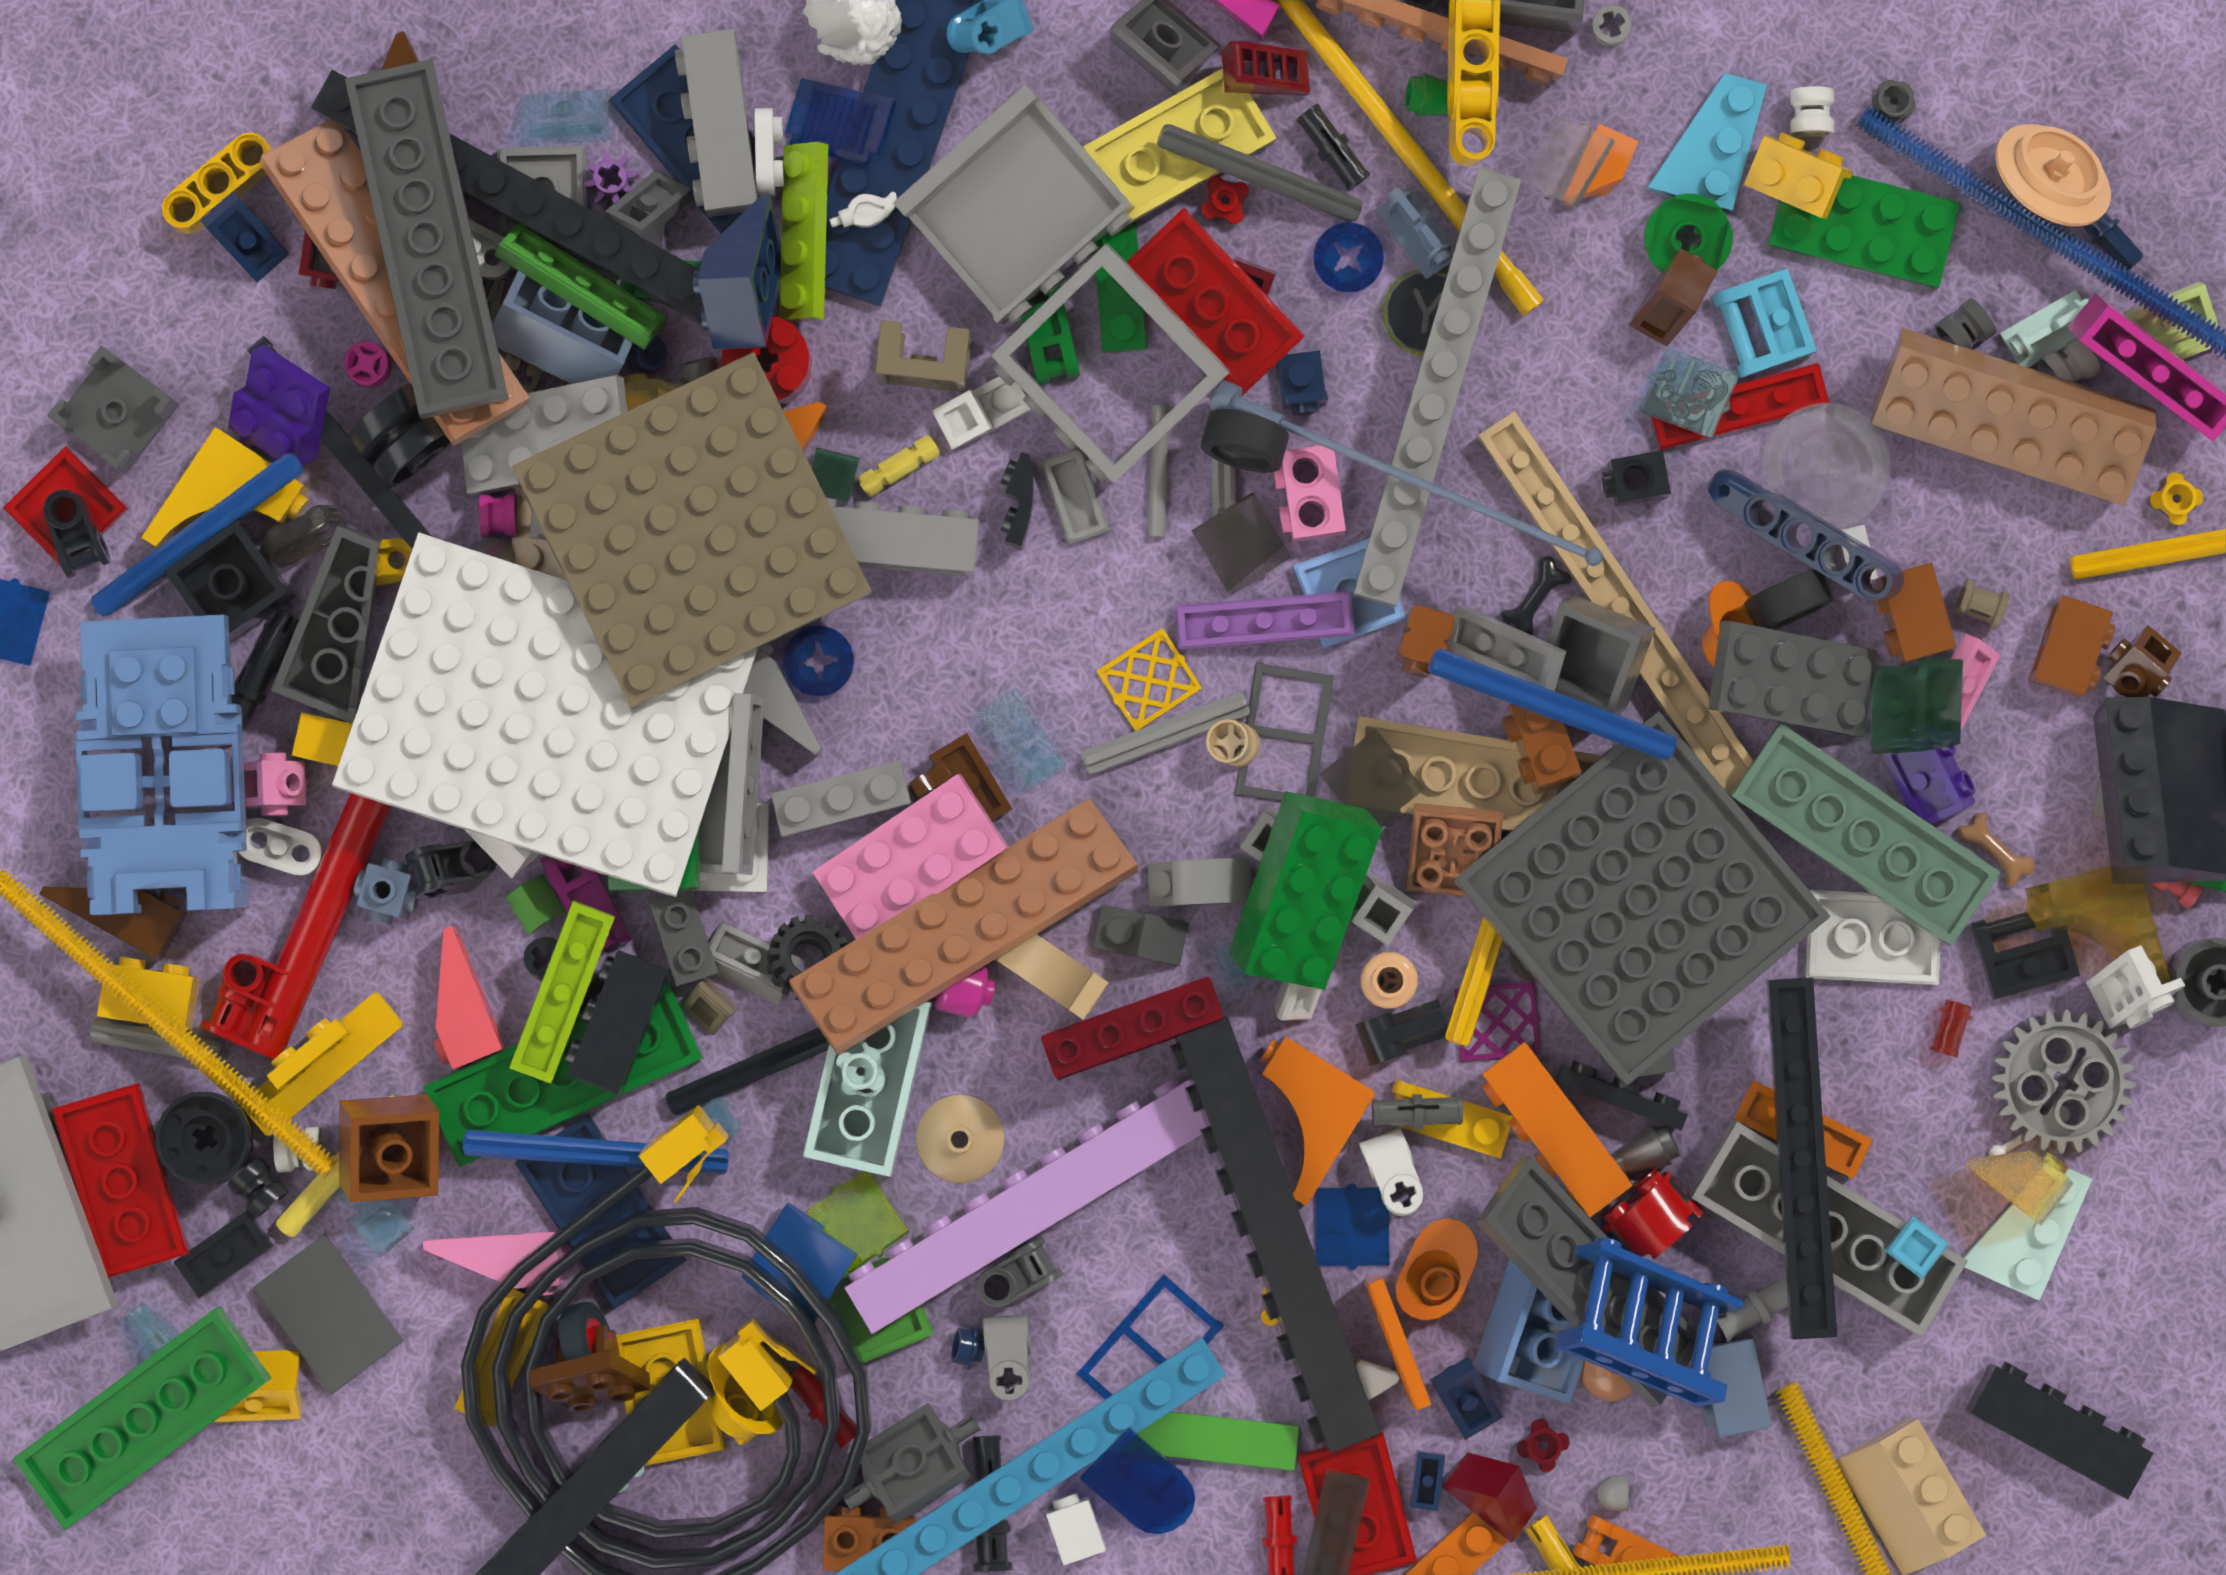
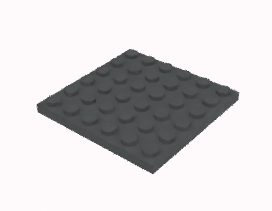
M1659 711L1647 720L1644 725L1673 735L1676 738L1674 753L1668 760H1662L1618 744L1453 880L1624 1087L1633 1082L1831 917Z

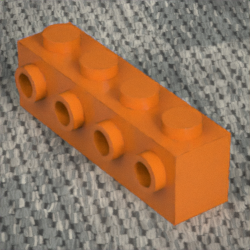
M1527 1042L1521 1044L1482 1073L1487 1082L1481 1087L1496 1107L1502 1103L1506 1105L1514 1118L1508 1121L1511 1128L1523 1143L1529 1139L1533 1141L1541 1152L1535 1157L1538 1164L1552 1178L1556 1175L1560 1177L1568 1188L1565 1192L1586 1212L1589 1218L1633 1186L1632 1182Z

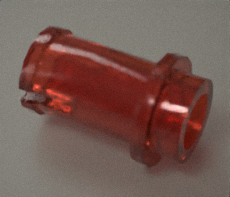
M1946 999L1944 1007L1939 1006L1938 1011H1942V1015L1930 1050L1958 1058V1051L1967 1021L1973 1020V1016H1970L1971 1006Z

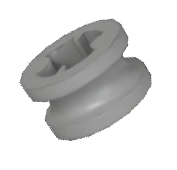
M1610 4L1603 6L1596 12L1591 23L1593 37L1604 46L1613 47L1620 45L1626 40L1631 31L1632 22L1630 15L1624 8L1618 5ZM1611 14L1613 15L1612 20L1616 16L1621 19L1623 24L1618 28V36L1610 37V31H1608L1607 35L1602 33L1600 27L1605 22L1603 16Z

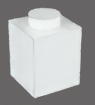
M1077 1492L1052 1501L1054 1509L1048 1510L1046 1516L1063 1565L1106 1551L1089 1496L1079 1499Z

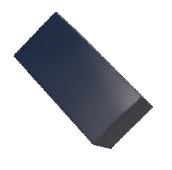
M1416 1450L1410 1507L1438 1511L1445 1454Z

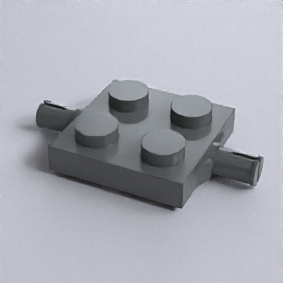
M927 1403L871 1438L866 1443L860 1461L864 1482L843 1496L845 1502L853 1511L854 1508L875 1497L884 1505L895 1524L972 1477L961 1458L958 1443L981 1430L976 1420L970 1414L962 1421L948 1428L946 1424L939 1420L931 1405Z

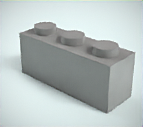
M900 760L771 793L783 838L912 805L907 780Z

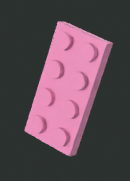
M957 774L818 867L812 873L855 939H858L930 894L941 893L1009 847L962 775Z

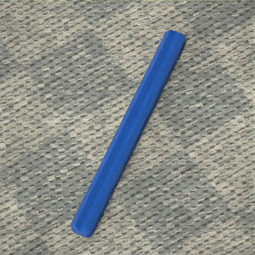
M293 453L284 454L93 595L91 604L100 616L111 615L164 576V571L234 521L240 520L301 475L303 472L301 462Z
M1437 649L1429 660L1428 671L1433 675L1662 760H1668L1674 753L1677 740L1668 733L1443 649Z
M468 1130L464 1134L463 1152L468 1156L639 1168L644 1163L638 1156L648 1143ZM717 1148L704 1159L699 1173L725 1174L728 1170V1151ZM704 1150L678 1171L689 1172L706 1151Z

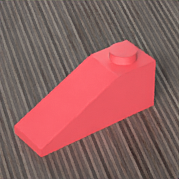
M457 926L443 929L436 1031L439 1038L433 1040L442 1064L450 1063L452 1070L462 1068L506 1049Z

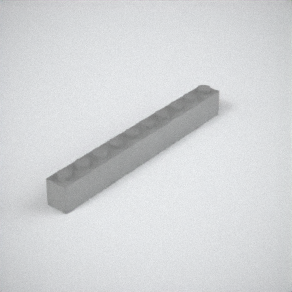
M1479 167L1391 464L1393 467L1431 483L1434 481L1522 181L1520 178ZM1388 474L1353 597L1393 609L1396 608L1429 498V491Z
M826 498L860 568L971 577L975 572L979 519L968 518L967 511L945 509L942 510V516L924 514L925 508L909 505L898 506V512L881 511V504L863 501L854 502V508L836 507L837 500ZM531 510L529 538L546 540Z

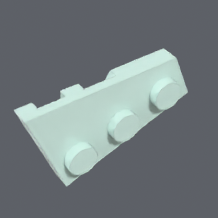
M2049 1161L2014 1199L2013 1203L1986 1230L1976 1244L1963 1256V1258L1968 1260L1964 1268L2040 1301L2092 1182V1178L2056 1162Z

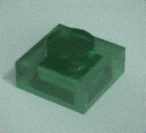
M816 448L811 469L824 495L850 502L860 458Z

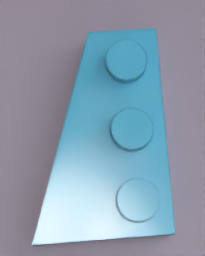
M1724 73L1647 187V190L1673 197L1685 193L1699 194L1715 201L1723 211L1731 213L1767 84Z

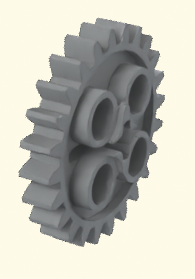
M2061 1010L2058 1022H2056L2051 1011H2044L2042 1025L2033 1017H2027V1032L2018 1027H2013L2011 1032L2016 1042L2014 1044L2007 1041L1999 1043L2002 1049L2007 1052L2006 1058H1992V1062L2000 1066L2002 1071L2001 1074L1989 1076V1080L2001 1083V1089L1995 1091L1990 1096L1992 1099H2004L2005 1105L1996 1112L1997 1115H2012L2013 1119L2008 1124L2007 1129L2015 1131L2023 1127L2024 1131L2021 1137L2023 1143H2028L2035 1136H2038V1150L2045 1151L2050 1142L2053 1141L2056 1153L2063 1154L2067 1142L2070 1143L2074 1152H2082V1139L2084 1138L2090 1145L2098 1146V1131L2107 1136L2114 1135L2113 1129L2109 1124L2111 1119L2125 1122L2126 1118L2118 1111L2119 1106L2133 1105V1101L2124 1096L2123 1092L2124 1089L2136 1087V1083L2124 1080V1074L2133 1070L2135 1066L2133 1064H2121L2120 1058L2129 1051L2128 1048L2119 1047L2114 1049L2112 1044L2118 1036L2117 1032H2110L2102 1036L2101 1032L2104 1022L2097 1020L2088 1027V1015L2084 1012L2079 1013L2075 1021L2072 1022L2070 1011ZM2054 1038L2061 1040L2066 1048L2064 1058L2056 1064L2047 1058L2045 1050L2047 1043ZM2084 1048L2085 1054L2073 1067L2067 1078L2069 1083L2072 1084L2071 1089H2060L2052 1100L2047 1114L2041 1115V1107L2058 1087L2059 1083L2053 1079L2055 1074H2065L2071 1067L2078 1049ZM2092 1062L2097 1063L2103 1071L2101 1083L2093 1088L2088 1086L2083 1079L2085 1067ZM2031 1075L2037 1077L2042 1084L2040 1096L2033 1101L2028 1100L2022 1093L2023 1081ZM2070 1099L2078 1105L2079 1117L2074 1123L2067 1125L2061 1120L2059 1109L2065 1101Z

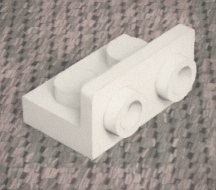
M2142 945L2127 950L2086 982L2109 1029L2126 1023L2129 1029L2145 1024L2154 1018L2152 1013L2172 1005L2175 1002L2172 996L2185 987L2181 978L2162 985L2157 977L2156 968L2152 961L2148 959Z

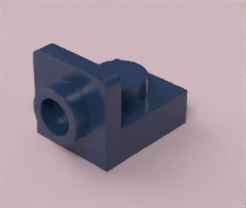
M1320 350L1286 354L1277 363L1283 409L1292 408L1294 416L1318 413L1319 405L1326 404L1328 401Z

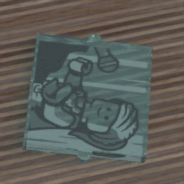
M1667 347L1656 374H1651L1649 377L1651 385L1642 402L1640 412L1712 438L1723 412H1727L1730 409L1729 399L1739 379V373Z

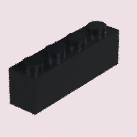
M2004 1361L2001 1368L1989 1364L1965 1411L2127 1500L2129 1499L2153 1455V1452L2142 1447L2146 1440L2144 1437L2123 1426L2118 1433L2103 1425L2107 1418L2106 1416L2084 1404L2079 1411L2064 1404L2067 1398L2066 1394L2046 1383H2043L2040 1390L2025 1382L2028 1373Z

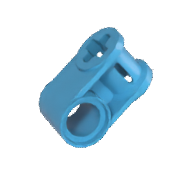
M982 0L960 14L955 15L950 20L947 26V39L951 48L957 52L969 53L975 50L978 53L991 54L1010 42L1028 35L1034 30L1024 0Z

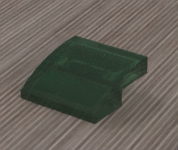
M1918 659V666H1874L1871 729L1872 754L1919 752L1961 744L1963 659Z

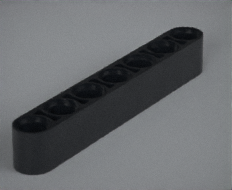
M685 1357L682 1358L475 1575H540L714 1392L712 1383Z

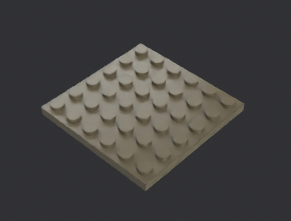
M754 352L512 465V471L630 709L872 593Z

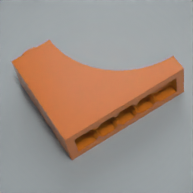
M1284 1036L1280 1043L1272 1039L1259 1062L1266 1066L1261 1074L1281 1090L1297 1116L1303 1140V1157L1300 1174L1292 1193L1296 1201L1307 1206L1376 1092Z

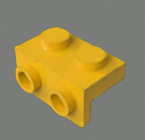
M1784 132L1780 133L1778 139L1763 136L1744 185L1815 216L1827 219L1843 179H1850L1854 171L1842 166L1844 157L1822 148L1819 149L1817 155L1803 149L1804 140Z

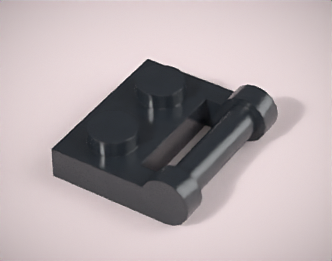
M2057 899L2043 902L2042 908L1988 923L1982 919L1970 924L1992 999L2002 998L2080 976L2066 923ZM2047 924L2050 927L2052 937L1995 952L1993 939Z

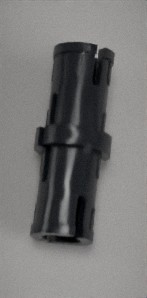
M1319 104L1312 106L1296 119L1297 123L1302 126L1318 148L1317 156L1321 161L1327 160L1348 191L1370 176L1369 171L1364 168L1348 146L1349 138L1345 133L1339 134L1321 110Z

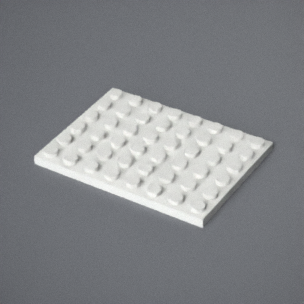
M418 532L332 785L334 788L676 897L732 729L734 693H744L758 648L630 709L567 580Z

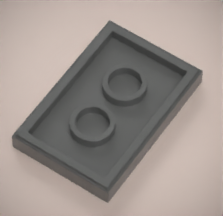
M323 1234L252 1287L331 1395L404 1341L326 1234Z

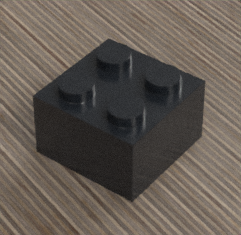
M238 520L164 571L195 616H228L229 644L274 613L277 608H281L296 597L247 526Z

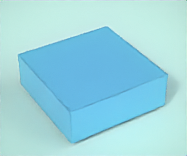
M1911 1215L1885 1249V1252L1917 1277L1923 1279L1949 1243Z

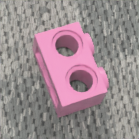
M1321 445L1286 450L1280 470L1273 472L1276 490H1285L1287 506L1279 507L1282 533L1291 532L1292 542L1344 535L1346 527L1335 452ZM1300 461L1311 462L1317 469V478L1311 483L1297 481L1292 472L1294 465ZM1308 504L1318 506L1324 514L1323 522L1316 527L1304 525L1299 518V510L1303 506Z

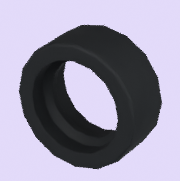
M1217 409L1209 413L1201 441V449L1208 456L1229 466L1253 472L1272 473L1281 468L1289 440V433L1282 426L1259 415L1239 410Z
M1813 569L1755 594L1747 599L1744 604L1754 626L1775 630L1822 609L1835 599L1824 574Z

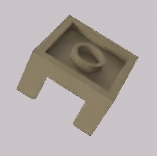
M881 320L875 370L879 383L967 392L972 345L970 329L948 328L944 362H939L937 357L913 354L911 359L903 358L905 334L902 333V323Z

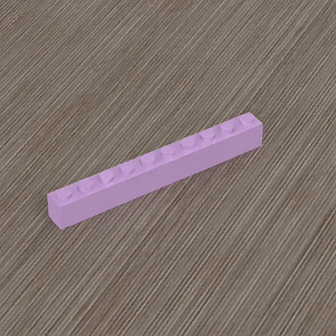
M1176 1077L1153 1090L1157 1097L1155 1100L1143 1107L1136 1100L1116 1112L1115 1115L1119 1120L1117 1123L1105 1130L1098 1123L1078 1135L1077 1138L1081 1143L1079 1146L1067 1153L1060 1146L1040 1158L1039 1161L1043 1167L1027 1176L1024 1169L1001 1182L1005 1189L1001 1193L989 1199L986 1192L967 1202L963 1205L966 1214L953 1222L946 1215L924 1228L928 1237L915 1245L908 1238L889 1249L886 1253L890 1260L877 1268H874L870 1261L848 1274L852 1283L844 1288L871 1333H875L1200 1136V1129L1205 1128L1206 1124L1201 1111L1194 1113L1187 1099L1185 1087L1191 1085L1189 1079L1179 1084Z

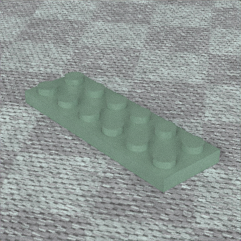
M1782 723L1777 724L1730 795L1734 801L1948 946H1953L2001 874L2000 871Z

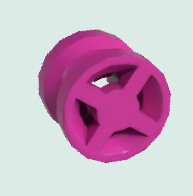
M361 341L354 344L347 351L344 357V368L347 375L357 385L364 388H376L388 380L392 371V362L389 355L378 344L371 341Z
M516 493L506 494L503 498H493L490 494H480L479 527L481 538H492L495 533H504L507 537H517Z

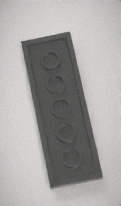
M1531 1155L1520 1158L1475 1223L1574 1327H1578V1323L1584 1320L1595 1264L1575 1256L1576 1246L1595 1242L1596 1238L1608 1237ZM1612 1271L1601 1326L1605 1329V1334L1617 1338L1620 1335L1630 1279ZM1647 1287L1637 1341L1641 1344V1349L1652 1353L1655 1352L1665 1298L1658 1290ZM1681 1315L1672 1356L1676 1358L1677 1364L1687 1367L1692 1359L1697 1332ZM1621 1376L1649 1407L1661 1405L1667 1397L1665 1393Z

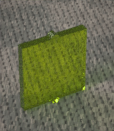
M862 1171L841 1187L838 1185L833 1186L831 1194L806 1210L810 1217L825 1226L824 1232L858 1253L847 1271L849 1274L874 1256L882 1257L884 1249L909 1233L899 1215L867 1171Z

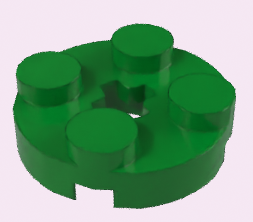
M1685 193L1663 200L1651 212L1644 228V247L1649 261L1662 272L1672 257L1681 249L1682 242L1675 239L1677 231H1684L1686 225L1695 226L1694 234L1701 236L1699 245L1691 244L1689 251H1684L1701 257L1707 265L1718 270L1728 259L1733 243V231L1726 214L1715 201L1699 194Z

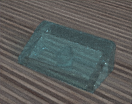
M608 89L520 95V130L523 145L538 146L610 141Z

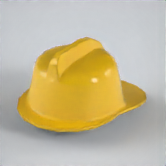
M723 1343L716 1346L708 1356L707 1370L715 1391L711 1403V1415L716 1425L723 1432L732 1436L737 1444L744 1445L759 1434L769 1435L778 1431L783 1421L773 1402L760 1411L718 1359L722 1346L725 1344Z

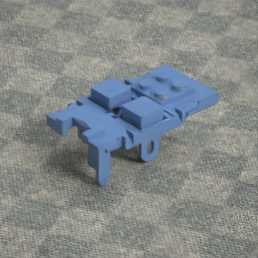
M205 615L80 621L82 671H84V675H80L81 702H85V704H83V711L75 712V720L80 721V731H75L79 838L84 839V849L79 851L80 858H88V867H91V871H87L88 898H92L90 900V915L141 913V905L138 904V889L186 887L187 910L189 911L249 908L248 881L241 880V864H237V852L247 850L242 708L241 705L231 703V695H235L234 668H230L228 616ZM172 737V747L232 744L233 758L230 757V752L224 749L171 751L169 753V775H164L165 756L162 748V738ZM152 738V749L155 756L154 776H142L141 756L138 754L87 755V751L143 749V739ZM142 788L155 789V826H146L145 815L90 818L89 812L121 813L144 811ZM165 788H170V803L173 807L184 809L232 807V803H235V811L175 814V825H165Z

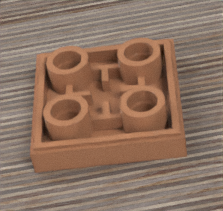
M1414 803L1405 891L1466 896L1453 880L1500 842L1503 811Z

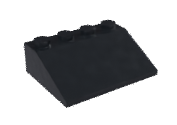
M2154 697L2105 698L2093 715L2112 883L2225 881V709Z

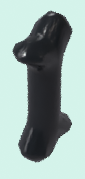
M1551 556L1541 558L1538 561V578L1522 603L1512 610H1503L1501 612L1504 622L1513 624L1516 629L1532 635L1534 632V615L1550 591L1558 585L1571 582L1569 573L1559 570L1555 559Z

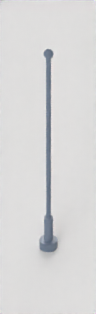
M1226 380L1221 382L1213 396L1210 412L1217 409H1232L1259 415L1277 423L1286 431L1584 557L1591 566H1597L1603 560V554L1597 548L1588 550L1285 421V415L1243 398L1242 387Z

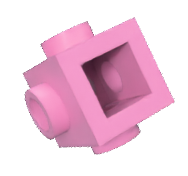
M286 753L259 754L260 761L244 762L245 808H261L262 816L288 815V807L306 805L307 780L305 777V761H287Z

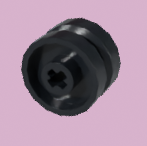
M410 382L377 404L357 423L348 435L349 443L362 458L378 455L373 471L387 488L395 487L408 480L451 444L434 417L420 418L414 389Z

